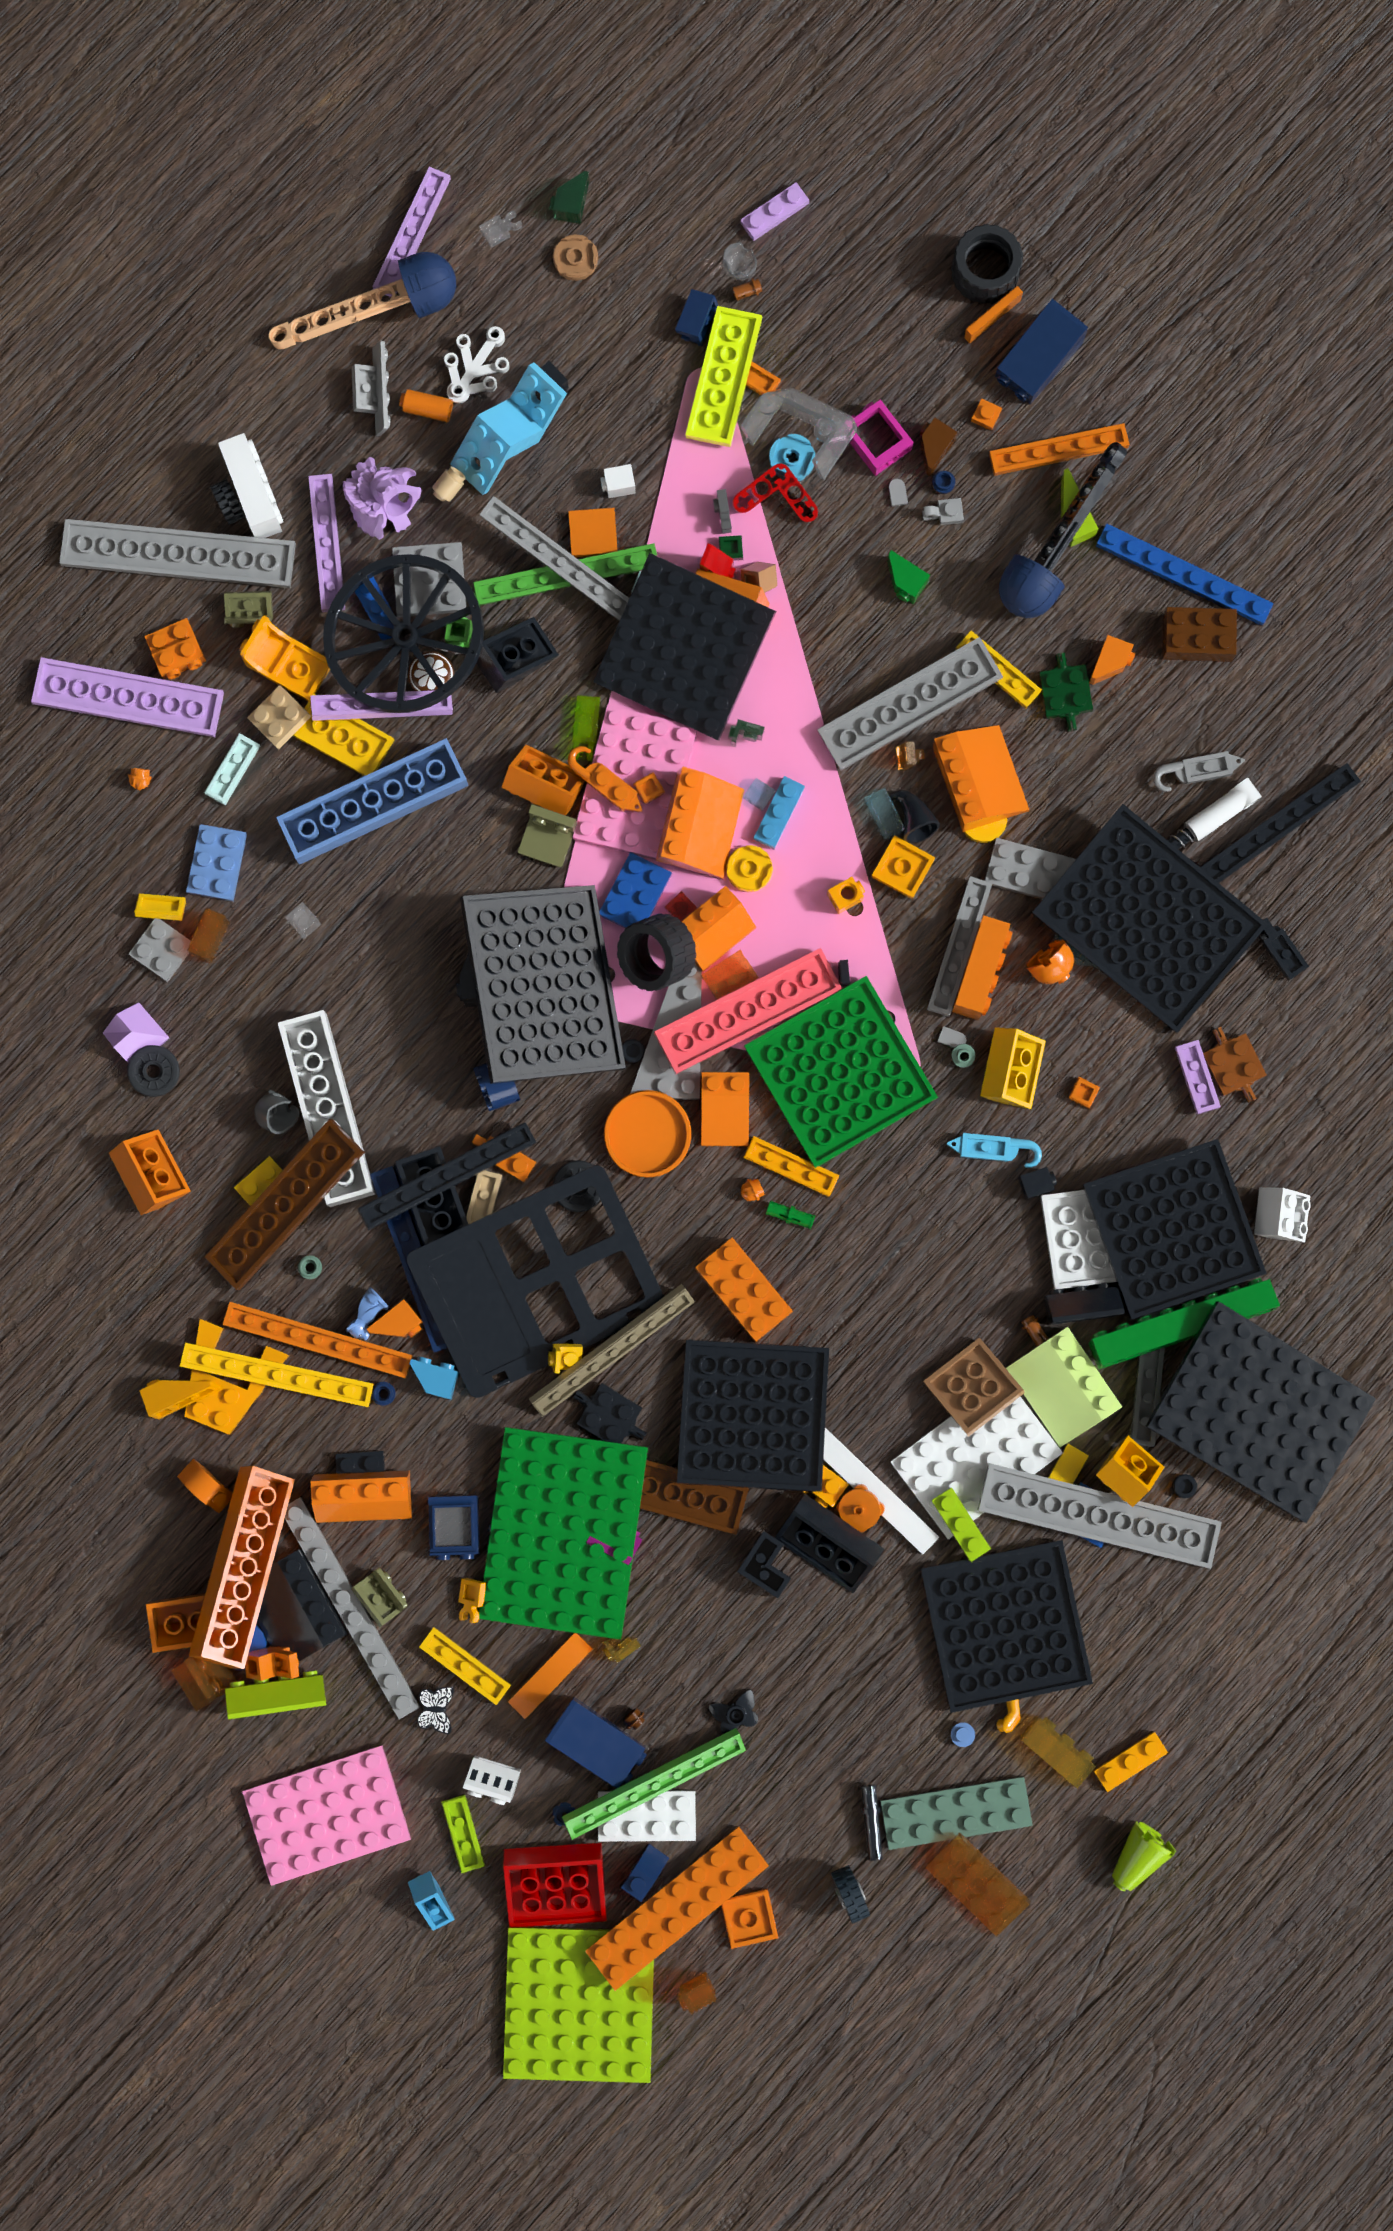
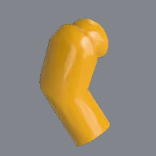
M1018 1699L1007 1701L1008 1714L1004 1719L997 1721V1729L1000 1732H1011L1020 1721Z

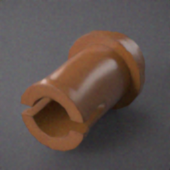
M751 278V281L732 287L735 300L739 301L752 295L759 296V293L762 292V287L759 279L754 280Z
M1032 1314L1021 1321V1323L1023 1324L1022 1329H1026L1037 1347L1044 1343L1043 1341H1047L1049 1337L1038 1323V1317L1035 1318Z

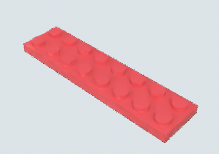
M819 948L654 1032V1035L676 1075L842 990V987L822 949Z

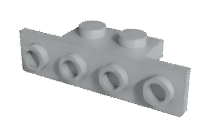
M380 340L372 348L373 366L360 364L352 366L353 411L375 414L376 436H381L390 426V416L387 411L390 400L389 393H387L389 374L386 371L388 351L385 349V341Z

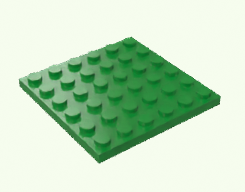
M867 976L744 1045L748 1055L815 1168L938 1098Z

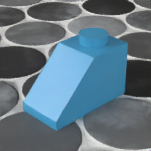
M430 1871L408 1882L415 1905L433 1931L455 1920L439 1884Z

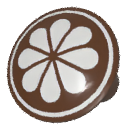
M438 652L422 653L443 684L454 675L453 665L446 656ZM415 658L408 670V679L412 688L415 691H434L438 689L421 663Z

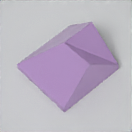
M140 1003L116 1014L103 1032L111 1045L128 1063L132 1055L140 1048L149 1045L161 1046L169 1039L167 1034Z

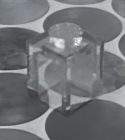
M303 902L285 916L286 920L303 940L321 925L316 916Z

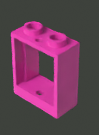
M881 399L876 403L870 402L863 408V412L858 416L852 415L844 422L842 433L875 476L909 453L914 443ZM879 412L900 441L875 458L854 429Z

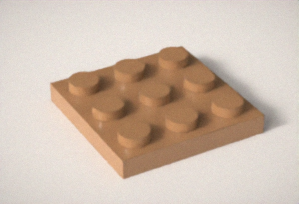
M980 1337L923 1381L968 1437L1025 1393L1023 1388Z

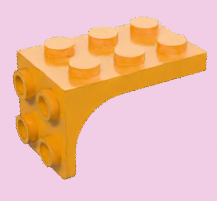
M265 615L261 620L257 619L252 627L253 633L250 638L245 639L240 647V655L245 665L297 696L309 701L312 694H316L330 671L326 657L283 633Z

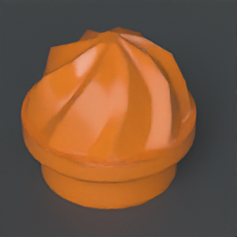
M131 768V774H128L130 785L137 790L148 787L152 776H149L150 770Z
M758 1178L748 1179L741 1187V1196L747 1201H759L760 1197L765 1195Z

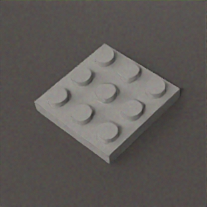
M461 542L392 547L393 556L404 554L428 556L449 565L464 578ZM410 566L411 616H417L443 575L427 568ZM399 567L394 568L397 617H403V568ZM449 580L427 615L455 613L466 608V597L452 580Z

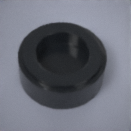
M630 1039L622 1045L626 1062L635 1064L643 1059L645 1049L640 1041Z
M1179 1475L1172 1483L1173 1492L1180 1498H1190L1197 1491V1482L1190 1475Z

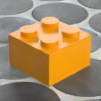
M1128 1435L1110 1453L1096 1476L1116 1492L1123 1501L1134 1507L1150 1491L1163 1471L1164 1466Z

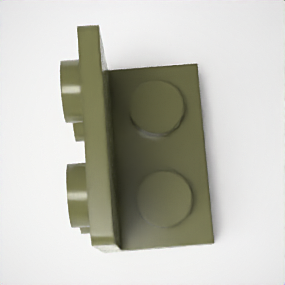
M532 804L529 810L530 819L518 853L562 868L577 825L576 819Z

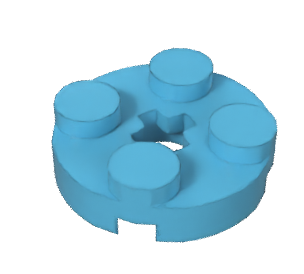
M789 434L786 437L777 439L773 443L769 455L770 467L776 464H785L797 480L802 481L811 473L814 467L815 451L807 438L798 434ZM796 453L798 461L789 462L786 456ZM775 469L776 475L784 480L786 478L784 475L787 472L786 469Z

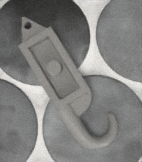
M1226 751L1164 764L1155 770L1153 782L1159 790L1168 792L1172 790L1171 787H1165L1160 781L1163 774L1175 772L1177 779L1181 783L1191 784L1232 776L1233 771L1245 759L1231 755Z

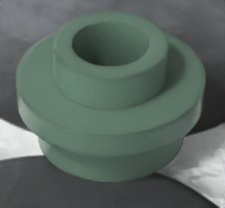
M959 1044L952 1051V1060L959 1067H968L975 1060V1051L968 1044ZM962 1052L968 1053V1057L965 1060L960 1059Z
M305 1256L298 1264V1271L306 1279H315L321 1274L322 1263L315 1256ZM309 1263H313L315 1266L312 1272L306 1270V1266Z

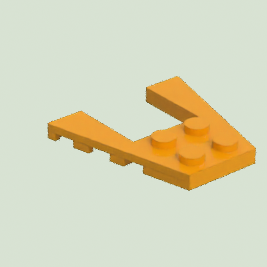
M200 1319L196 1345L215 1349L224 1328ZM266 1346L261 1359L283 1364L289 1355ZM192 1369L190 1381H210L220 1385L221 1389L186 1406L185 1417L230 1435L254 1401L263 1392L266 1385L251 1382L247 1390L203 1371Z

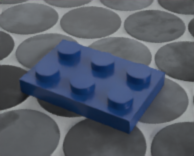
M630 852L599 911L600 916L623 928L650 917L672 876V872Z

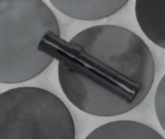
M862 1785L863 1808H861V1814H864L867 1859L869 1861H876V1858L882 1860L878 1813L881 1811L877 1805L876 1785Z

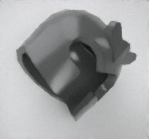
M269 1090L270 1094L264 1095L255 1105V1119L262 1128L274 1134H283L297 1122L299 1109L291 1105L289 1110L288 1104L291 1101L284 1097V1095Z

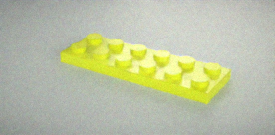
M717 306L685 434L686 438L731 447L762 322V315Z

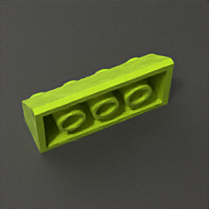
M317 1670L303 1672V1677L293 1679L278 1676L279 1680L269 1682L268 1678L262 1681L254 1680L255 1684L245 1685L244 1681L230 1682V1687L225 1688L228 1719L326 1706L323 1674L318 1675Z

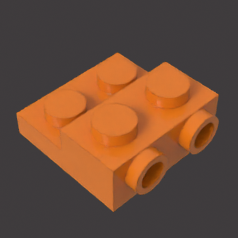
M187 618L144 636L164 680L167 678L169 680L175 679L181 675V672L188 669H198L202 666V663L206 662Z

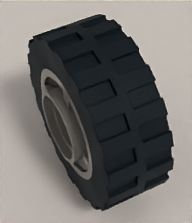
M847 1865L831 1872L836 1886V1894L843 1910H846L851 1923L853 1924L869 1917L870 1913L865 1902V1895L858 1879H855L850 1866Z

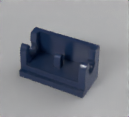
M691 289L675 329L676 333L682 335L681 339L703 346L716 314L717 306H719L715 295Z

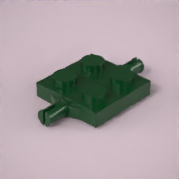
M1057 653L1055 656L1058 667L1053 670L1040 672L1047 719L1056 717L1066 718L1067 731H1072L1071 722L1073 731H1076L1075 717L1081 713L1093 712L1086 664L1067 666L1065 653H1061L1062 662L1060 653Z

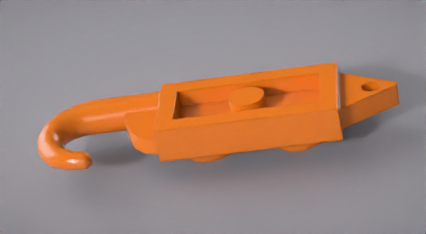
M578 746L571 750L568 755V764L572 771L622 812L625 810L642 812L637 797L638 792L602 763H593L585 769L576 762V755L579 752L591 753L589 748Z

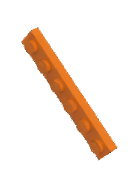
M1122 423L993 450L989 452L993 474L996 476L1102 454L1114 442L1120 443L1125 449L1129 448L1130 444L1125 424Z

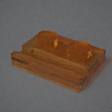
M741 949L701 975L716 1000L759 978L748 960L744 957Z

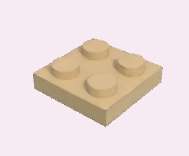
M279 685L247 718L280 749L312 716Z

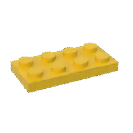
M310 698L304 709L312 716ZM311 717L293 735V737L363 776L377 771L394 742L393 737L360 719L312 721Z

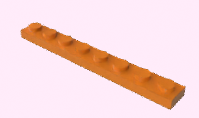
M229 1302L223 1325L402 1378L407 1377L410 1360L413 1357L410 1354L233 1302Z

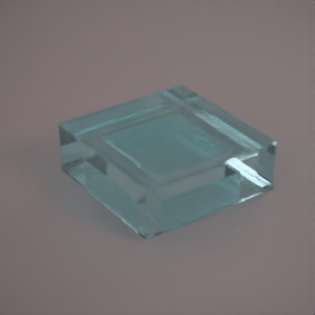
M756 778L743 796V799L763 811L776 790Z

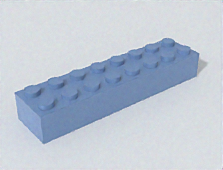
M446 738L276 818L295 859L300 865L467 787L468 782Z

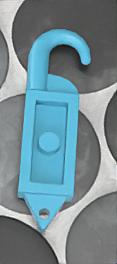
M963 1133L962 1136L947 1142V1145L958 1152L962 1158L1003 1162L1012 1161L1016 1157L1019 1148L1030 1149L1034 1152L1035 1156L1032 1162L1024 1165L1025 1168L1036 1166L1042 1157L1039 1145L1025 1139Z

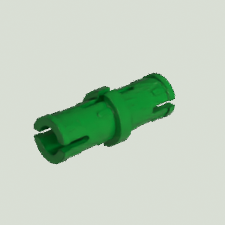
M771 1200L766 1215L784 1220L786 1224L790 1225V1223L810 1230L816 1216L797 1210L795 1206L791 1205V1207Z

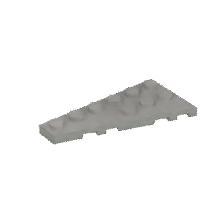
M696 964L685 979L668 986L631 1093L653 1090L669 1095L673 1099L700 1100V1063L675 1075L654 1035V1032L701 1008L702 970Z

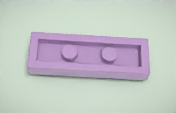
M794 183L742 218L740 224L752 240L755 241L808 205L809 199L799 185Z
M1199 1040L1176 1046L1175 1051L1196 1114L1220 1108L1221 1106Z

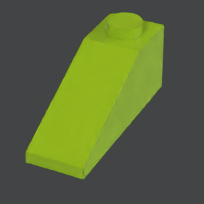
M1069 468L1064 470L1061 481V518L1079 492V488ZM1091 513L1088 514L1069 544L1070 547L1096 536L1098 527Z

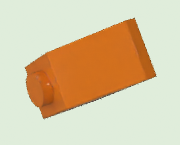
M1107 635L1089 684L1094 685L1123 672L1126 665L1131 666L1135 653L1131 652L1134 644Z
M404 1299L367 1328V1331L374 1335L406 1338L409 1335L412 1338L422 1330L420 1326L423 1324V1321Z

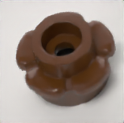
M636 1707L623 1719V1722L627 1725L626 1729L632 1727L636 1730L645 1721L643 1718L644 1712H641Z

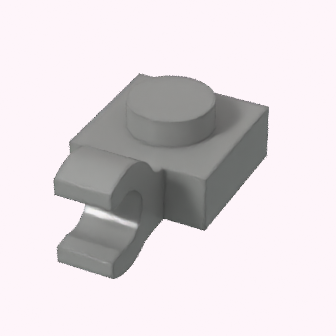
M961 498L938 500V507L925 506L924 511H922L924 521L939 519L940 525L959 524L964 521Z

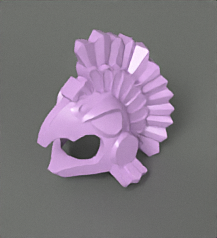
M368 457L365 463L358 462L356 465L357 470L351 472L352 478H346V481H343L345 499L350 504L353 518L357 522L358 527L365 534L368 533L371 537H376L379 540L384 537L383 528L386 526L387 519L393 522L396 532L406 530L411 525L407 514L421 494L420 487L407 485L408 479L416 476V472L406 467L396 469L380 467V470L377 471L375 460L372 457ZM399 493H409L407 502L403 503L399 500Z

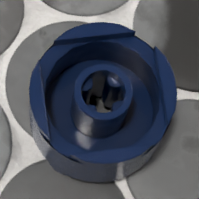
M487 1063L473 1068L489 1111L520 1101L514 1082L490 1084Z

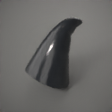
M897 790L889 795V798L896 799L901 803L904 813V841L918 843L925 841L936 833L940 826L939 821L916 795L906 790Z

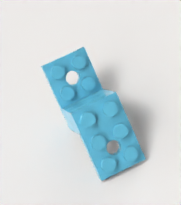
M533 362L528 365L509 399L477 415L450 464L458 469L465 476V479L482 495L486 494L506 460L539 443L567 393L536 363ZM536 391L540 393L541 401L537 399ZM475 457L480 460V466L477 465Z

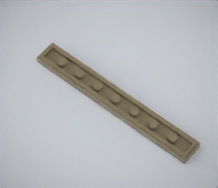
M682 1284L530 1397V1402L543 1417L695 1301Z

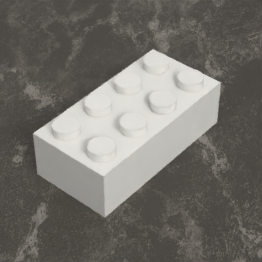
M243 433L218 442L254 537L266 538L282 532L280 524L284 522L252 439L247 441Z

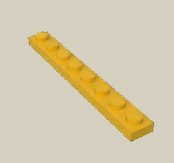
M185 1343L180 1367L369 1407L374 1383Z

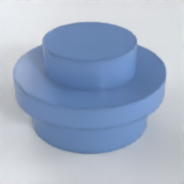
M960 1722L953 1726L951 1739L957 1746L967 1747L973 1743L975 1731L970 1724Z

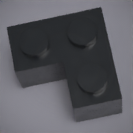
M763 1531L737 1572L776 1598H779L791 1577L771 1564L784 1544Z

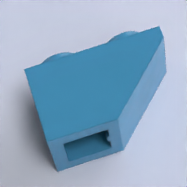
M420 1356L417 1357V1360H410V1365L426 1393L452 1400L459 1374L458 1371H454V1365L441 1362L439 1367L432 1365L431 1359Z

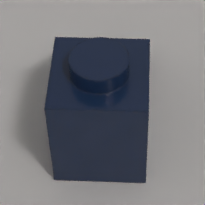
M649 1843L622 1883L621 1888L642 1902L669 1860V1857Z

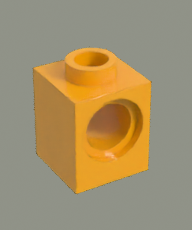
M850 877L829 889L827 896L837 913L840 914L862 902L865 890L859 880L855 882L854 878ZM849 889L853 892L854 897L844 899L841 892Z

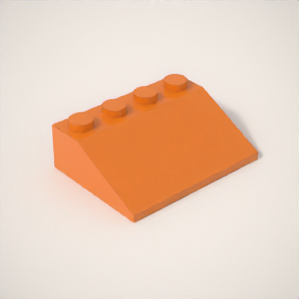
M999 725L957 731L934 739L933 750L962 832L1029 811Z
M682 766L676 774L655 861L723 879L745 789L705 772Z

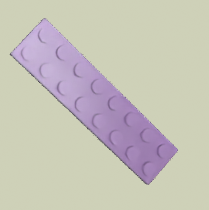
M41 657L31 702L40 706L215 737L224 692L218 689Z

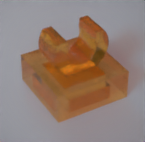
M906 741L896 747L898 770H908L920 762L919 759H925L924 750L915 749L914 742Z

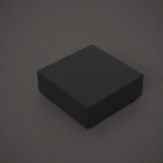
M848 959L838 962V975L841 987L850 985Z

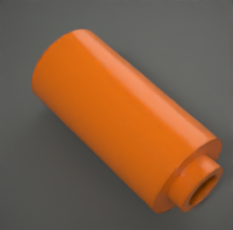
M407 389L406 393L401 394L399 406L403 407V412L449 422L453 408V399Z

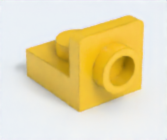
M553 1344V1352L548 1354V1364L552 1366L554 1373H560V1370H568L582 1359V1344Z

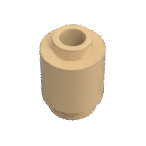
M451 466L449 470L446 469L432 486L434 496L442 502L445 500L450 502L464 485L465 476L455 467Z

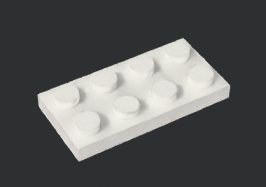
M695 1790L666 1791L598 1826V1842L696 1841ZM598 1791V1798L611 1791Z

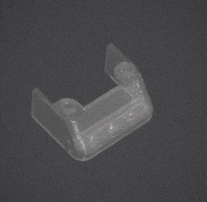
M792 387L761 395L741 424L749 444L754 446L774 414L780 409L815 426L814 435L817 440L823 442V445L812 462L820 479L825 480L857 431V424L854 418Z

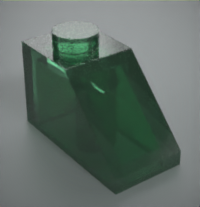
M583 171L557 188L556 196H552L550 202V210H553L554 219L581 224L590 182L588 171Z

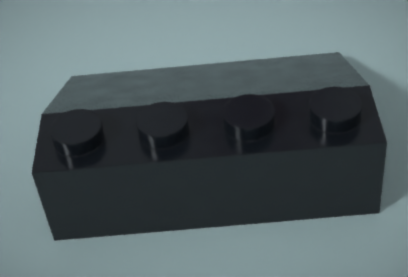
M302 1549L293 1552L272 1565L257 1619L271 1647H289L291 1652L297 1653V1658L300 1662L348 1634Z

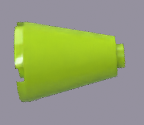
M1136 1821L1112 1874L1113 1884L1124 1892L1126 1889L1132 1891L1176 1853L1174 1846L1169 1841L1164 1844V1841L1160 1838L1162 1835L1143 1822L1138 1823Z

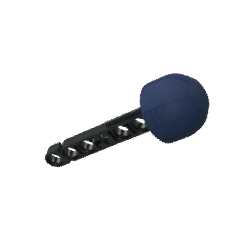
M1114 442L1104 451L1099 459L1100 462L1086 479L1036 559L1033 561L1018 554L1012 557V560L1002 574L999 584V594L1002 603L1011 613L1023 618L1038 617L1048 611L1061 595L1065 586L1052 573V570L1112 479L1115 470L1119 468L1124 460L1127 450L1120 443Z

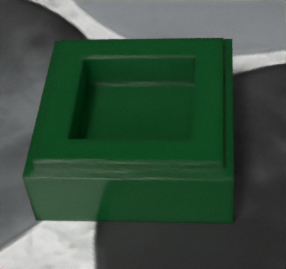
M742 535L719 537V550L734 559V561L743 560Z

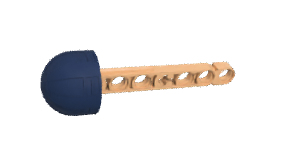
M419 252L398 260L402 279L296 318L291 323L285 322L277 325L270 330L269 339L276 349H285L296 345L295 342H304L409 302L412 303L419 318L442 310L452 300L456 290L454 270L449 262L438 254ZM385 294H392L390 300L381 301ZM371 302L367 309H360L362 303ZM321 318H328L326 324L317 325ZM300 326H307L303 333H296ZM285 334L283 340L275 341L277 335Z

